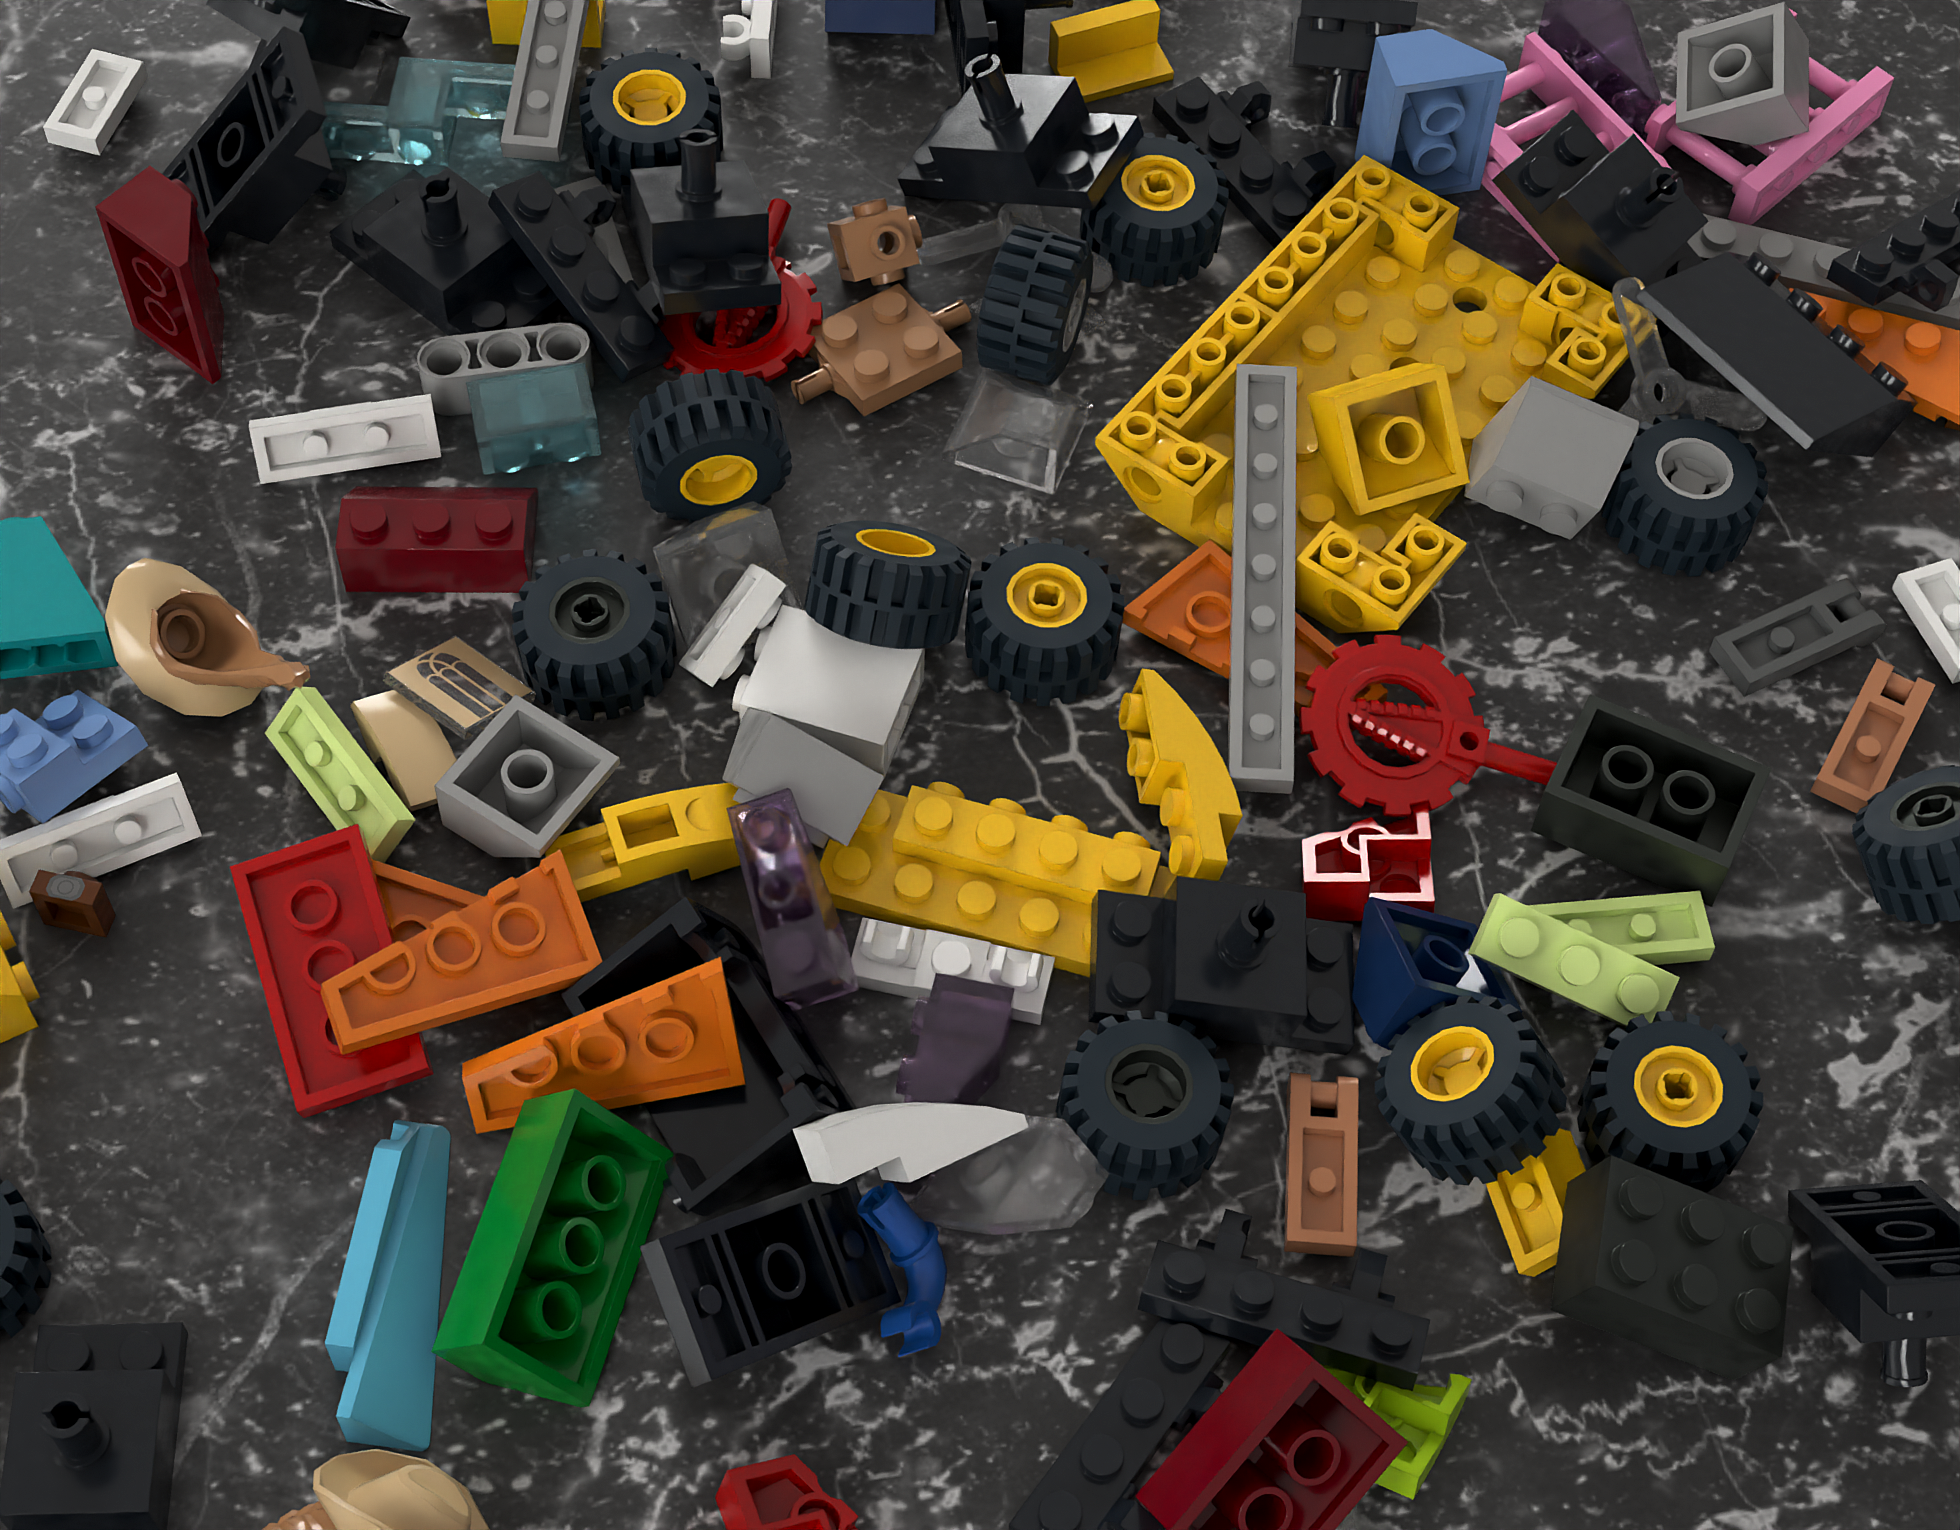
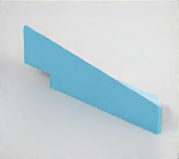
M395 1120L390 1140L381 1139L374 1147L325 1340V1346L335 1370L348 1372L336 1414L347 1442L412 1451H424L430 1445L436 1354L432 1353L431 1350L438 1334L451 1141L449 1131L440 1125Z

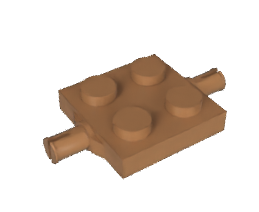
M899 283L822 320V325L813 326L810 335L815 336L816 342L808 354L818 364L819 369L791 381L793 394L797 400L799 399L800 404H804L806 401L831 390L849 399L865 417L963 368L962 351L946 335V332L964 323H969L972 318L970 310L966 303L963 304L962 299H958L955 303L933 313L922 308Z

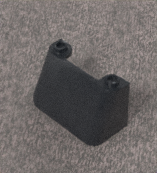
M685 896L562 993L561 996L575 1017L721 957L744 1066L746 1084L644 1103L674 1154L664 1165L668 1177L663 1181V1186L667 1195L682 1212L709 1216L806 1165L792 1129L832 1114L857 1108L750 939L730 920Z

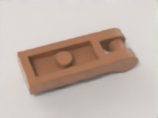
M1878 658L1810 792L1855 813H1858L1861 808L1867 806V800L1873 795L1884 791L1935 687V684L1920 677L1914 682L1892 672L1895 666Z
M1289 1073L1286 1100L1287 1152L1284 1252L1354 1257L1357 1247L1359 1096L1357 1077L1337 1076L1334 1083L1311 1081V1075L1306 1073ZM1311 1108L1333 1109L1335 1118L1311 1116Z

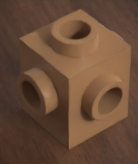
M885 198L874 199L853 205L854 216L827 223L842 280L856 282L870 278L872 286L887 284L905 278L903 268L920 263L917 249L922 248L920 227L915 216L907 214L905 206H887Z

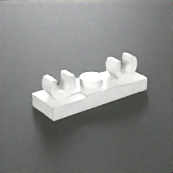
M742 0V15H751L750 21L741 15L723 16L724 37H721L720 41L721 58L735 61L750 55L751 78L771 79L778 0Z
M431 394L317 409L310 412L249 421V431L260 484L441 457Z
M177 772L116 796L112 795L51 818L50 821L44 824H39L0 839V880L12 908L14 909L33 901L29 890L38 870L64 874L67 871H78L94 878L201 837L202 834Z
M863 917L847 971V985L1040 1025L1054 970L1055 957L994 945L991 942L930 929L922 930Z

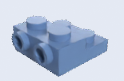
M79 690L51 702L43 711V715L35 721L13 708L8 713L0 715V801L12 813L23 809L44 824L147 747L148 744L136 725Z

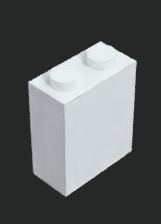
M782 604L773 626L766 625L760 631L754 652V660L757 663L751 676L743 674L739 679L733 697L732 709L739 712L740 723L748 708L772 713L881 775L886 776L924 681L925 648L894 649L851 640L815 622V619L811 618L806 611Z

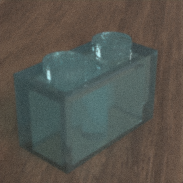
M585 362L466 382L483 475L498 472H516L527 467L562 461L574 462L585 457L601 455L597 416Z

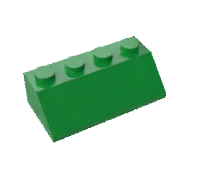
M575 1088L524 1100L431 1352L485 1383L577 1407H589L642 1253L639 1246L644 1245L664 1189L663 1181L668 1177L664 1165L674 1155L673 1152Z

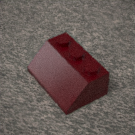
M148 166L95 206L132 325L211 384H214L222 377L224 311L217 289L220 286V282L211 268L207 253L209 242L200 228L196 213L198 202L192 191L182 181L178 179L171 181L153 167Z
M356 486L341 498L335 546L346 592L519 593L525 581L532 582L538 488Z
M1277 1328L1135 1497L1166 1530H1335L1407 1445L1408 1441L1313 1357Z

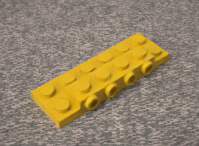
M933 782L929 784L927 789L912 785L908 797L878 789L849 844L846 846L829 839L811 885V901L898 925L922 930L930 929L987 941L994 945L1055 957L1054 968L1090 977L1092 899L1098 889L1163 898L1177 877V874H1172L1168 867L1159 865L1161 852L1150 849V843L1138 834L1118 832L1114 835L1113 839L1089 833L1086 824L1072 816L1057 815L1052 818L1051 822L1026 816L1025 809L1012 800L996 798L989 805L966 800L963 792L952 784Z

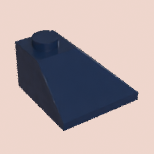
M1373 896L1370 897L1364 906L1352 999L1365 1024V1030L1373 1043L1391 1050L1388 1046L1389 1042L1395 1034L1403 1035L1409 1029L1408 1021L1417 1014L1420 1018H1423L1432 1013L1431 1006L1445 1001L1447 1006L1454 1005L1458 997L1473 996L1477 1003L1485 996L1497 998L1503 1007L1511 1004L1521 1013L1523 1012L1500 969L1468 954L1478 932L1476 924Z

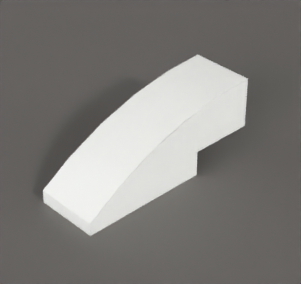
M910 1102L873 1105L836 1113L792 1130L812 1182L840 1184L877 1167L882 1180L910 1183L1018 1133L1029 1126L1024 1114L993 1107Z

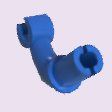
M884 1183L883 1188L878 1185L862 1197L857 1211L888 1245V1248L891 1250V1261L896 1266L904 1268L907 1281L905 1302L903 1306L886 1311L882 1316L880 1324L882 1338L900 1332L904 1333V1345L898 1354V1357L936 1346L939 1342L941 1322L937 1310L945 1293L947 1266L938 1241L939 1231L935 1224L929 1221L924 1222L922 1218H919L893 1183Z

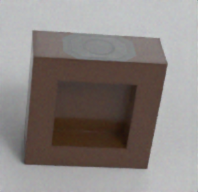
M38 870L29 890L45 925L107 937L116 914L103 884L95 878L78 871H67L64 874Z

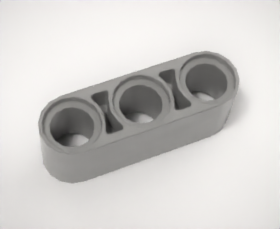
M552 323L439 337L424 344L417 355L423 395L431 394L433 410L440 415L455 416L573 401L588 394L594 385L590 339L585 330L572 323Z

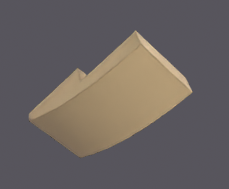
M404 686L353 701L350 706L373 763L383 761L394 791L406 808L412 812L437 804L434 785L457 760L440 726L421 696L409 687Z

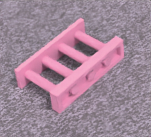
M1789 8V10L1796 19L1797 13ZM1809 57V84L1834 100V102L1825 110L1821 107L1815 110L1809 107V132L1756 146L1750 145L1767 157L1757 167L1753 164L1746 167L1701 135L1680 130L1676 125V100L1669 106L1666 104L1660 105L1651 114L1644 129L1648 134L1646 143L1660 155L1670 146L1675 145L1733 185L1732 192L1735 194V198L1728 218L1735 222L1752 225L1880 117L1894 77L1876 66L1858 82L1854 79L1847 82Z
M1534 31L1525 37L1518 70L1506 75L1500 103L1531 89L1548 107L1505 128L1495 123L1481 184L1557 263H1560L1561 260L1492 181L1494 177L1523 153L1518 147L1519 145L1549 131L1570 111L1574 110L1610 153L1634 133L1662 167H1671L1663 156L1656 153L1563 60L1562 56Z

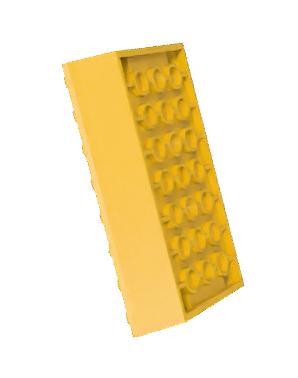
M1363 155L1095 437L1096 447L1141 512L1199 548L1210 539L1232 558L1234 404L1237 364L1297 367L1295 607L1337 633L1389 631L1400 628L1466 549L1467 543L1433 523L1466 484L1367 514L1356 515L1320 453L1307 394L1413 363L1445 365L1468 471L1473 439L1531 376L1583 398L1594 399L1651 332L1657 321V318L1559 263L1535 286L1453 239L1459 207L1366 155ZM1460 302L1473 303L1482 311L1465 313L1456 308L1455 304Z

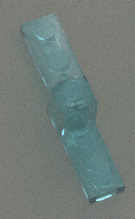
M400 57L389 106L323 102L327 117L323 121L321 131L329 158L448 166L458 117L505 120L515 65ZM570 103V108H569V114H568L567 124H569V119H570L571 103Z

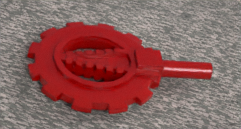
M780 198L772 199L767 209L769 212V257L781 281V304L775 305L777 320L770 332L758 341L746 345V340L750 339L753 331L759 325V321L763 319L765 312L768 311L771 305L717 310L713 346L702 341L695 332L696 321L702 312L664 315L667 320L660 327V330L675 348L669 361L662 364L667 370L675 366L681 371L679 376L691 372L693 375L701 374L709 369H719L720 373L736 370L743 372L744 378L755 376L760 379L764 377L765 381L768 382L788 371L786 364L796 356L804 358L816 342L815 336L810 335L812 328L816 325H822L823 319L822 303L812 302L810 297L817 293V288L805 272L797 276L790 271L792 268L791 263L786 261L785 258L776 256L775 253L792 209L787 201Z
M1375 635L1374 644L1359 647L1355 639L1334 649L1331 654L1336 661L1327 670L1318 665L1305 685V689L1313 694L1309 707H1301L1299 709L1300 734H1310L1314 751L1310 752L1307 757L1320 778L1329 774L1342 787L1337 795L1359 808L1363 806L1365 801L1383 806L1384 816L1408 817L1411 815L1410 806L1425 802L1428 804L1429 812L1443 806L1454 798L1449 788L1457 780L1467 785L1480 766L1547 786L1557 765V762L1489 742L1490 729L1484 727L1483 715L1474 716L1469 699L1476 695L1471 684L1462 672L1455 677L1441 663L1446 656L1424 643L1418 650L1401 645V636ZM1388 683L1401 685L1416 693L1427 706L1421 708L1420 705L1411 704V706H1407V704L1403 703L1394 705L1393 702L1384 701L1380 703L1378 700H1369L1368 702L1366 699L1356 698L1354 700V698L1365 687ZM1351 729L1359 730L1358 733L1365 737L1371 736V740L1379 744L1380 742L1384 743V746L1390 750L1396 749V753L1404 757L1406 755L1409 756V759L1417 764L1405 767L1382 765L1369 758L1354 741Z

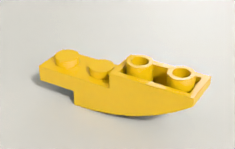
M1142 668L1132 693L1126 692L1123 695L1119 708V726L1121 730L1127 731L1129 742L1127 754L1128 774L1135 776L1139 802L1160 806V821L1163 826H1168L1171 841L1169 851V869L1171 873L1177 874V876L1219 881L1228 863L1226 849L1243 816L1235 787L1214 742L1193 711L1155 670Z
M729 783L669 791L603 808L601 813L604 822L558 836L546 850L545 856L548 857L561 849L581 903L688 869L692 881L811 842L789 831L795 819L775 808H772L766 818L734 801L733 797L738 788Z

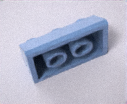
M1433 29L1376 37L1354 156L1356 162L1363 155H1366L1437 196L1479 190L1507 74L1504 61Z

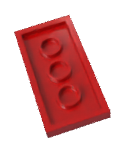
M355 824L230 866L297 1113L303 1118H307L433 1075L434 1072L422 1031L341 1055L321 996V985L323 982L395 943L364 832L359 825Z

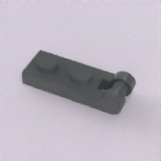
M1845 578L1714 637L1709 652L1741 694L1746 697L1854 646L1862 648L1873 643L1884 633L1887 625L1875 610L1867 611L1859 601L1861 598L1860 591L1849 578ZM1839 615L1844 622L1840 623L1835 616Z

